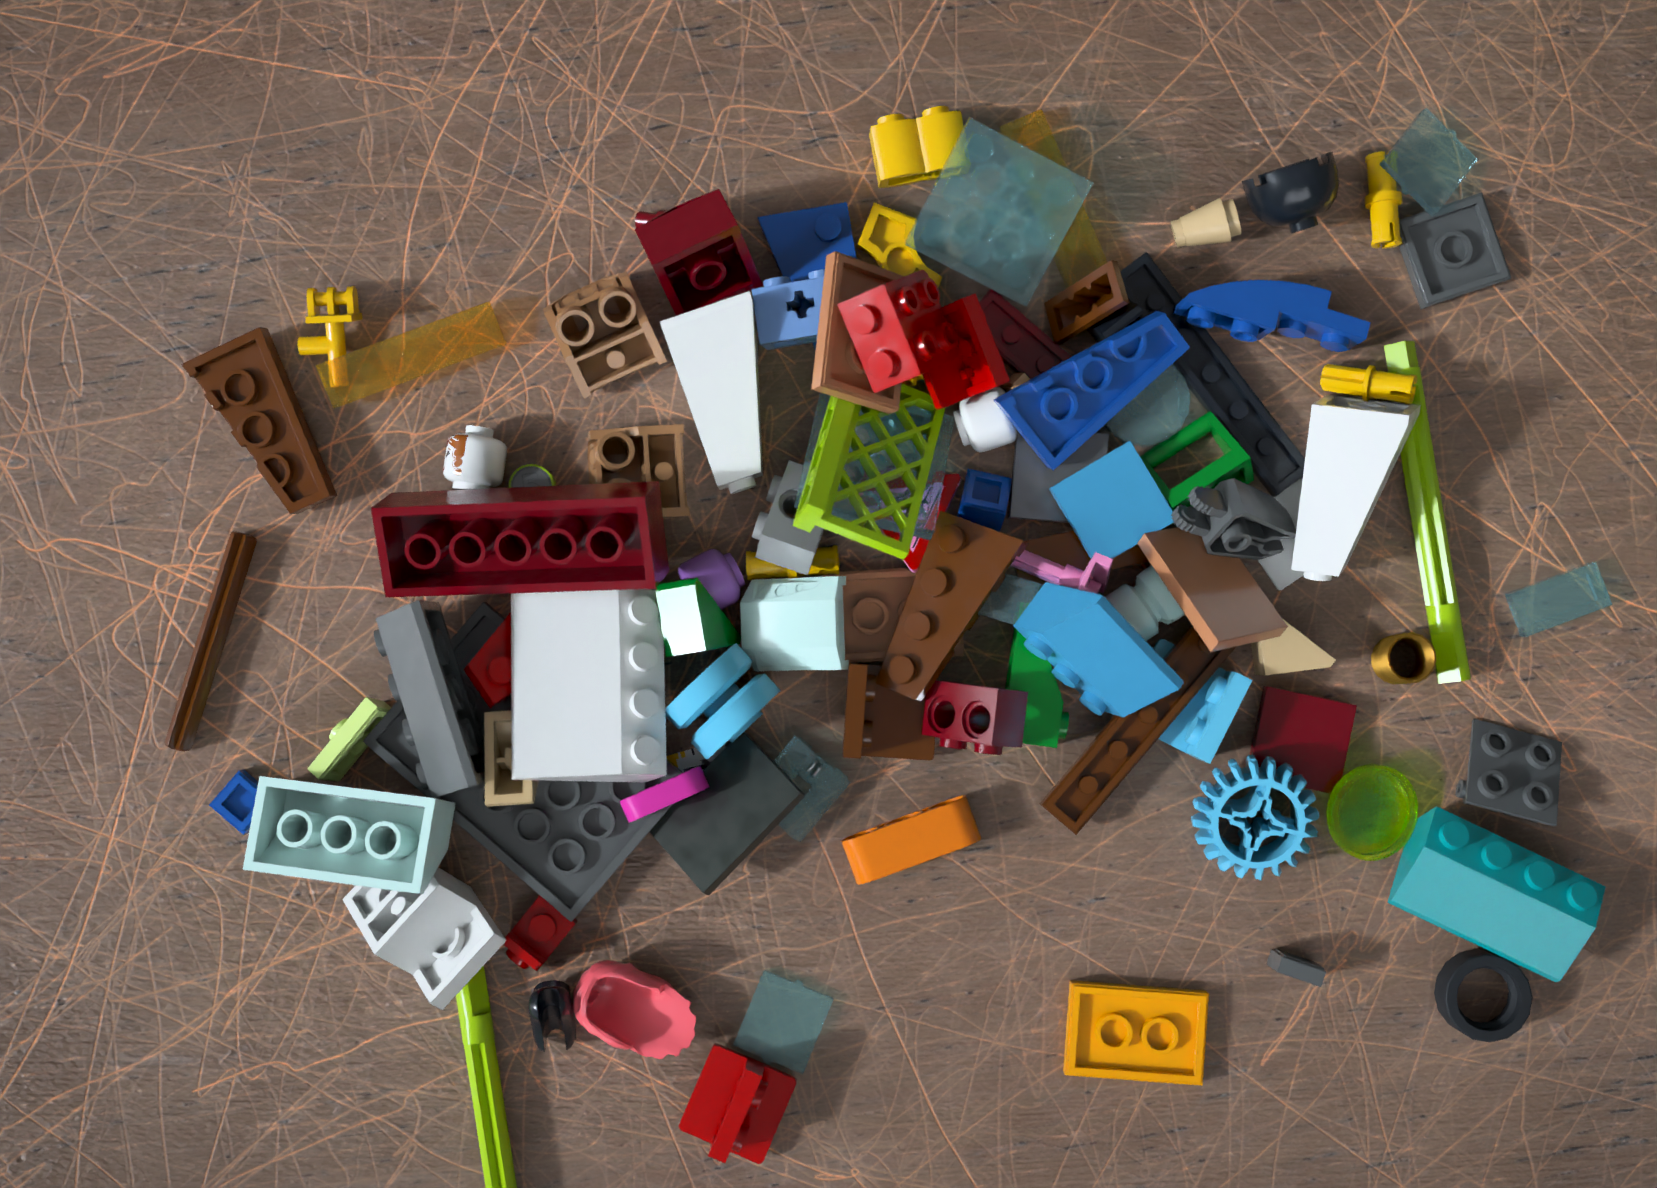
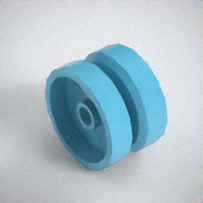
M737 643L715 660L665 708V716L677 729L689 727L702 714L708 718L693 734L691 744L706 760L728 740L731 743L735 741L763 714L760 710L781 691L765 673L756 675L741 689L735 684L751 668L752 659Z

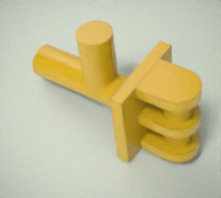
M348 286L346 291H337L336 287H328L326 292H318L316 288H308L306 295L308 316L305 317L306 324L325 323L326 336L299 337L298 352L300 355L328 354L331 386H349L344 322L363 320L362 313H359L357 289L355 286ZM339 305H347V314H340ZM320 306H327L328 314L320 315Z

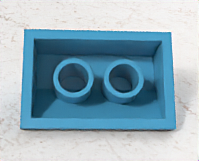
M1045 582L1014 624V627L1026 638L1024 646L1035 656L1047 660L1054 667L1052 674L1063 684L1075 688L1081 694L1079 698L1081 704L1097 715L1107 712L1124 718L1179 690L1184 683L1176 672L1103 595Z

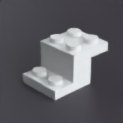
M437 868L424 894L355 885L342 899L374 955L412 974L429 1003L441 1010L449 1004L507 941L472 888L440 868Z

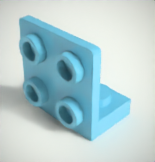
M1159 639L1154 650L1163 659L1174 644L1165 639ZM1219 667L1159 737V740L1200 761L1210 764L1252 680L1237 672L1226 671Z

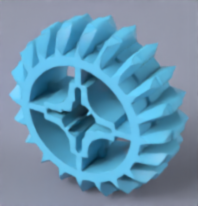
M1248 755L1246 767L1240 768L1235 759H1230L1228 766L1231 772L1224 775L1219 768L1212 770L1217 781L1215 785L1206 781L1201 782L1200 788L1208 797L1193 799L1194 808L1200 811V813L1191 816L1192 825L1200 829L1194 835L1199 845H1206L1203 852L1208 860L1218 858L1217 865L1224 872L1234 865L1236 876L1242 879L1247 874L1249 868H1251L1254 877L1262 880L1264 868L1270 867L1273 874L1280 877L1281 868L1279 864L1286 860L1288 865L1292 867L1297 866L1298 862L1293 855L1296 850L1309 854L1310 847L1303 838L1317 837V829L1310 824V822L1319 819L1318 810L1310 806L1316 800V797L1312 790H1304L1307 781L1301 774L1292 777L1293 769L1287 763L1280 765L1276 769V762L1273 757L1267 756L1263 760L1261 767H1258L1255 756ZM1251 786L1248 794L1243 798L1229 799L1239 790ZM1271 787L1283 792L1289 798L1290 818L1282 816L1279 810L1271 808L1272 798L1269 795ZM1257 811H1261L1263 818L1255 817ZM1219 817L1226 818L1230 824L1239 827V846L1228 842L1220 835L1218 827ZM1246 817H1255L1253 823L1249 825ZM1272 835L1279 836L1273 842L1259 847L1265 838Z

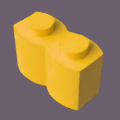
M936 106L922 112L923 117L916 119H905L903 114H890L877 120L878 124L871 126L869 133L878 187H897L924 180H937L968 173L971 163L961 111H949L948 106Z

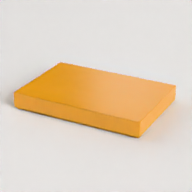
M1070 980L1063 1066L1064 1074L1069 1076L1203 1086L1209 993L1205 990Z

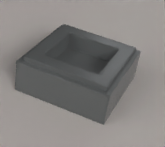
M1276 948L1274 950L1271 949L1267 965L1273 970L1319 987L1322 986L1326 974L1322 966L1306 958Z

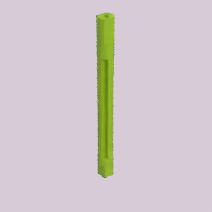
M1401 341L1384 345L1388 372L1417 376V383L1413 384V386H1416V392L1412 404L1421 405L1420 413L1400 454L1430 639L1436 651L1435 669L1438 684L1466 681L1471 679L1421 370L1418 366L1415 342Z
M483 966L456 995V1002L465 1049L485 1187L517 1188L495 1047L493 1021Z

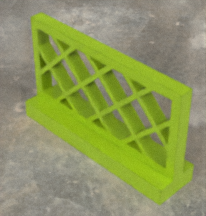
M901 383L899 411L894 413L906 432L891 437L880 419L890 414L830 396L792 526L811 532L816 525L904 560L911 546L945 408L936 409L929 394ZM917 406L932 412L930 422L917 427L906 408ZM869 422L879 442L864 447L855 432V428ZM908 440H912L921 455L920 460L910 464L906 463L896 446ZM885 450L896 469L881 475L869 455ZM859 460L869 480L853 485L844 466ZM902 477L911 495L910 498L897 503L886 482ZM839 484L843 490L838 491ZM875 487L886 507L870 513L859 493ZM848 498L859 518L849 522L832 515L835 502ZM891 515L901 531L899 541L883 535L875 521Z

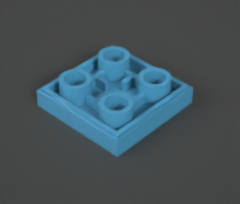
M1131 441L1126 442L1049 488L1090 559L1095 552L1113 559L1135 546L1144 533L1162 530L1174 522L1171 519L1172 509Z

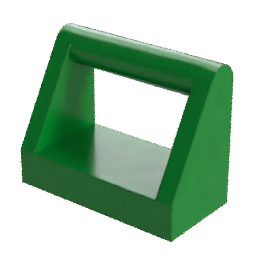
M1211 411L1140 455L1172 511L1180 505L1192 506L1187 496L1194 487L1202 486L1203 488L1214 489L1220 482L1232 478L1245 484L1254 481L1251 457ZM1210 432L1224 455L1170 490L1154 471V468Z

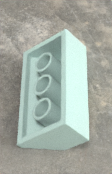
M259 776L243 870L424 894L448 850L456 803L429 797Z

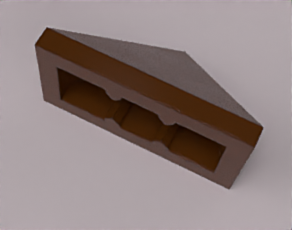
M1110 260L1044 303L1055 344H1063L1129 303L1118 262Z

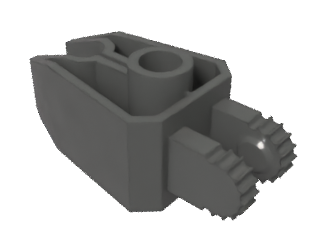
M1235 478L1220 482L1214 489L1203 488L1202 486L1194 487L1187 496L1192 506H1177L1171 514L1173 523L1181 530L1202 536L1207 554L1260 560L1281 553L1284 550L1281 539H1292L1296 536V529L1290 514L1273 496Z

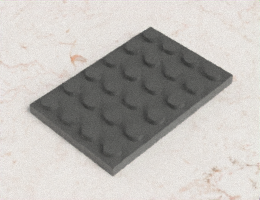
M483 602L451 639L484 746V712L511 711V695L489 708L464 671L473 657L505 620L487 602ZM397 701L363 742L426 797L432 798L430 790H424L419 782L416 764L421 761L416 746H410L406 740L402 728V719L407 717L402 701ZM666 758L667 775L649 782L539 780L534 804L487 807L485 805V781L434 798L456 803L453 820L565 918L572 922L673 805L671 804L635 821L628 822L619 801L683 772Z

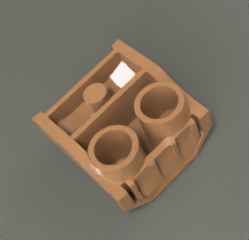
M627 271L604 277L562 296L543 309L563 357L584 399L592 396V392L627 375L657 363L660 365L667 362Z
M684 424L590 430L588 432L587 451L589 484L659 481L663 518L690 516L686 496L683 455Z

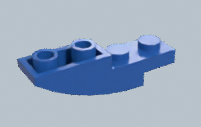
M1274 280L1234 281L1209 286L1189 293L1176 305L1174 314L1187 317V322L1200 328L1219 327L1230 331V336L1237 340L1246 342L1261 340L1275 330V328H1278L1277 332L1283 336L1290 338H1303L1305 336L1320 341L1321 347L1335 352H1345L1365 341L1371 323L1328 309L1332 291L1306 284Z

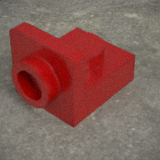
M539 895L514 928L505 936L507 941L503 945L508 948L506 955L519 967L528 969L530 966L538 971L578 921L574 919L570 922Z

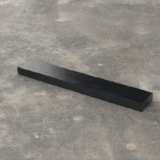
M1145 252L1121 270L1128 300L1136 303L1142 309L1137 321L1155 311L1163 312L1190 346L1171 365L1207 412L1211 411L1251 457L1253 472L1270 495L1276 497L1303 476L1305 458L1205 328L1189 324L1187 317L1174 314L1175 307L1182 300V297L1149 254Z

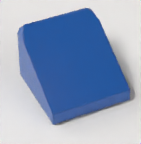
M968 468L957 517L1000 531L1006 515L1012 478Z

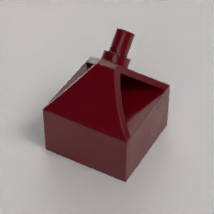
M719 189L693 198L667 211L659 210L657 213L639 211L637 213L635 232L676 316L748 291L751 292V289L763 286L738 223Z

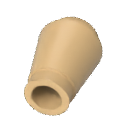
M1218 198L1177 220L1170 221L1177 248L1231 242V237L1242 234L1233 199L1222 202L1221 198Z

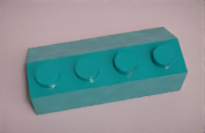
M1436 806L1411 822L1387 903L1551 981L1558 982L1561 981L1596 929L1606 886Z

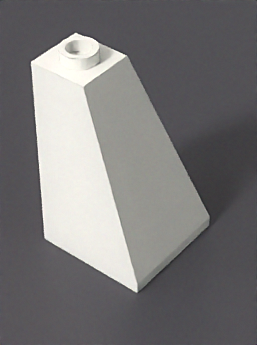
M748 291L660 321L717 487L720 490L728 488L730 494L755 487L754 478L763 476L757 325L753 301Z
M1326 395L1312 404L1291 570L1303 571L1304 578L1315 581H1330L1332 576L1338 577L1343 572L1419 416L1421 405H1407L1405 403L1379 400L1364 402L1361 398Z

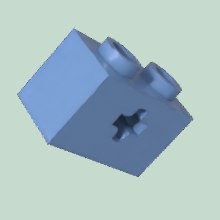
M825 269L808 273L809 279L791 282L790 277H774L764 280V287L751 289L759 344L766 350L817 342ZM806 298L815 307L808 308L806 312L807 317L802 318L793 309L801 307V299Z

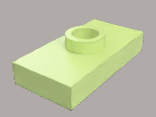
M365 697L349 718L343 719L332 729L329 735V743L307 769L318 779L340 781L368 747L363 740L391 707L384 701Z

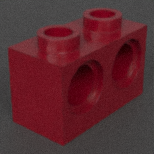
M936 680L926 694L922 735L939 737V746L947 748L967 749V742L975 743L974 752L1002 755L1003 747L1022 748L1028 692Z

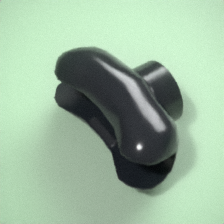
M557 980L541 982L534 987L528 1001L534 1041L538 1048L545 1052L548 1034L554 1029H560L565 1034L566 1050H568L576 1039V1018L570 986L565 982Z

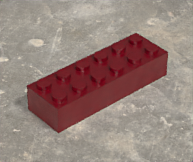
M659 481L390 493L371 507L385 598L656 589L669 572Z

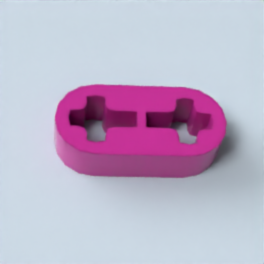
M697 766L619 802L628 822H632L692 796L710 786L701 766Z

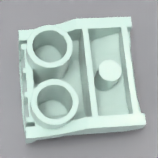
M846 576L751 580L740 602L741 645L745 653L752 659L751 666L754 671L849 669V660H845L843 585H846Z

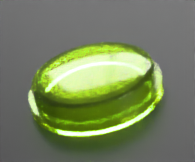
M1381 764L1359 766L1344 775L1330 793L1326 809L1330 834L1341 850L1355 858L1365 861H1377L1388 858L1398 852L1411 837L1417 822L1418 801L1410 781L1396 769Z

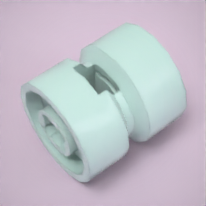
M1152 565L1136 576L1135 587L1123 584L1105 596L1110 604L1145 641L1159 633L1158 622L1169 625L1185 615Z

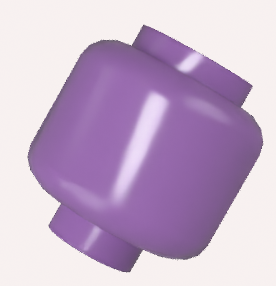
M709 549L683 562L678 568L680 580L698 578L721 610L739 600L740 587L745 585L742 573L729 552L723 555L716 549Z

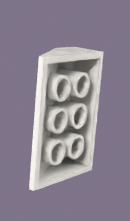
M656 590L511 593L512 780L649 782L667 775L664 640Z

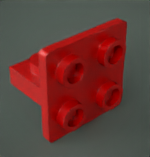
M976 293L941 308L943 316L946 317L947 322L954 327L957 333L959 355L922 374L934 406L938 410L1010 381L1003 358L998 351L988 326L986 315L980 306Z
M715 1043L710 1050L680 1120L679 1129L711 1143L708 1156L726 1163L729 1153L732 1152L752 1162L761 1164L765 1159L795 1089L797 1079L792 1075Z

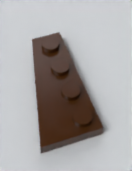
M258 327L181 364L189 376L195 378L206 392L204 396L213 409L219 411L233 429L231 433L240 446L246 447L257 462L256 468L290 514H299L337 496L267 328Z
M940 511L876 684L911 699L922 701L954 655L955 646L966 630L970 631L980 616L978 614L991 593L998 590L1006 578L1004 574L1016 556L1020 557L1029 543Z

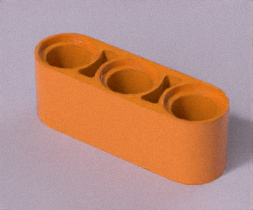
M961 795L863 830L842 839L841 843L856 884L860 885L962 849L980 841L982 837L966 795Z

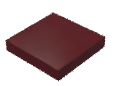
M1263 686L1249 755L1255 756L1258 767H1261L1263 760L1267 756L1273 757L1276 762V769L1280 765L1287 763L1293 769L1292 777L1301 774L1307 781L1305 788L1339 795L1357 705Z

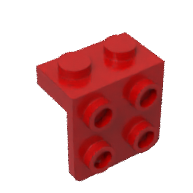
M925 270L890 281L837 304L874 393L926 373L959 355L957 333L954 327L947 322L946 317L943 316L942 307L939 303V289L936 283L929 278Z

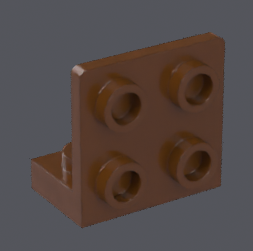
M849 663L843 758L861 759L862 756L933 760L935 737L922 735L926 696L922 701H918L877 685L876 680L882 665Z

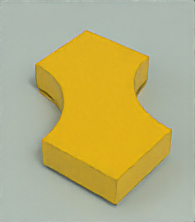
M873 203L857 248L873 257L880 268L902 276L925 270L929 278L939 288L942 276L923 263L915 248L913 235L916 218Z

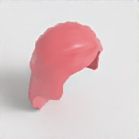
M613 960L599 961L586 970L577 982L573 992V1009L578 1022L588 1033L599 1037L614 1048L630 1049L645 1057L663 1059L668 1054L679 1056L683 1048L687 1049L690 1047L691 1041L695 1037L696 1015L691 1012V1002L685 999L666 980L640 971L632 963H621Z

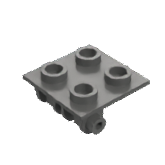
M1473 719L1467 781L1459 780L1455 791L1456 797L1462 798L1463 803L1467 805L1472 804L1490 809L1493 812H1502L1504 815H1513L1528 819L1534 823L1539 822L1555 827L1558 815L1562 742Z

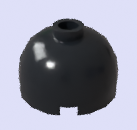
M1333 151L1320 155L1323 163L1319 165L1318 158L1316 157L1258 175L1260 184L1256 186L1253 178L1243 180V188L1252 212L1268 225H1289L1291 233L1318 225L1316 216L1328 210L1337 198L1339 177Z

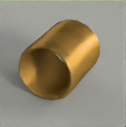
M1414 632L1390 635L1381 639L1373 648L1371 664L1375 674L1384 682L1393 685L1418 683L1426 679L1433 672L1436 664V651L1431 642L1423 635ZM1399 640L1408 643L1416 654L1415 668L1406 678L1398 675L1390 664L1389 655L1391 649Z

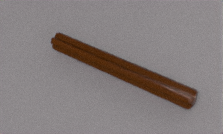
M233 531L229 536L166 735L165 745L171 749L182 752L192 749L257 543L256 538L252 535Z

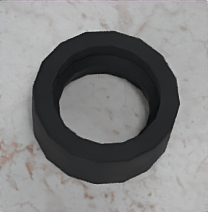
M1480 949L1459 952L1445 962L1437 975L1434 990L1438 1011L1450 1026L1473 1040L1489 1043L1507 1039L1522 1028L1530 1015L1533 998L1529 980L1518 965L1495 953ZM1480 968L1492 969L1501 974L1508 986V998L1505 1007L1498 1016L1488 1022H1477L1467 1018L1457 1003L1458 988L1463 979L1473 970Z

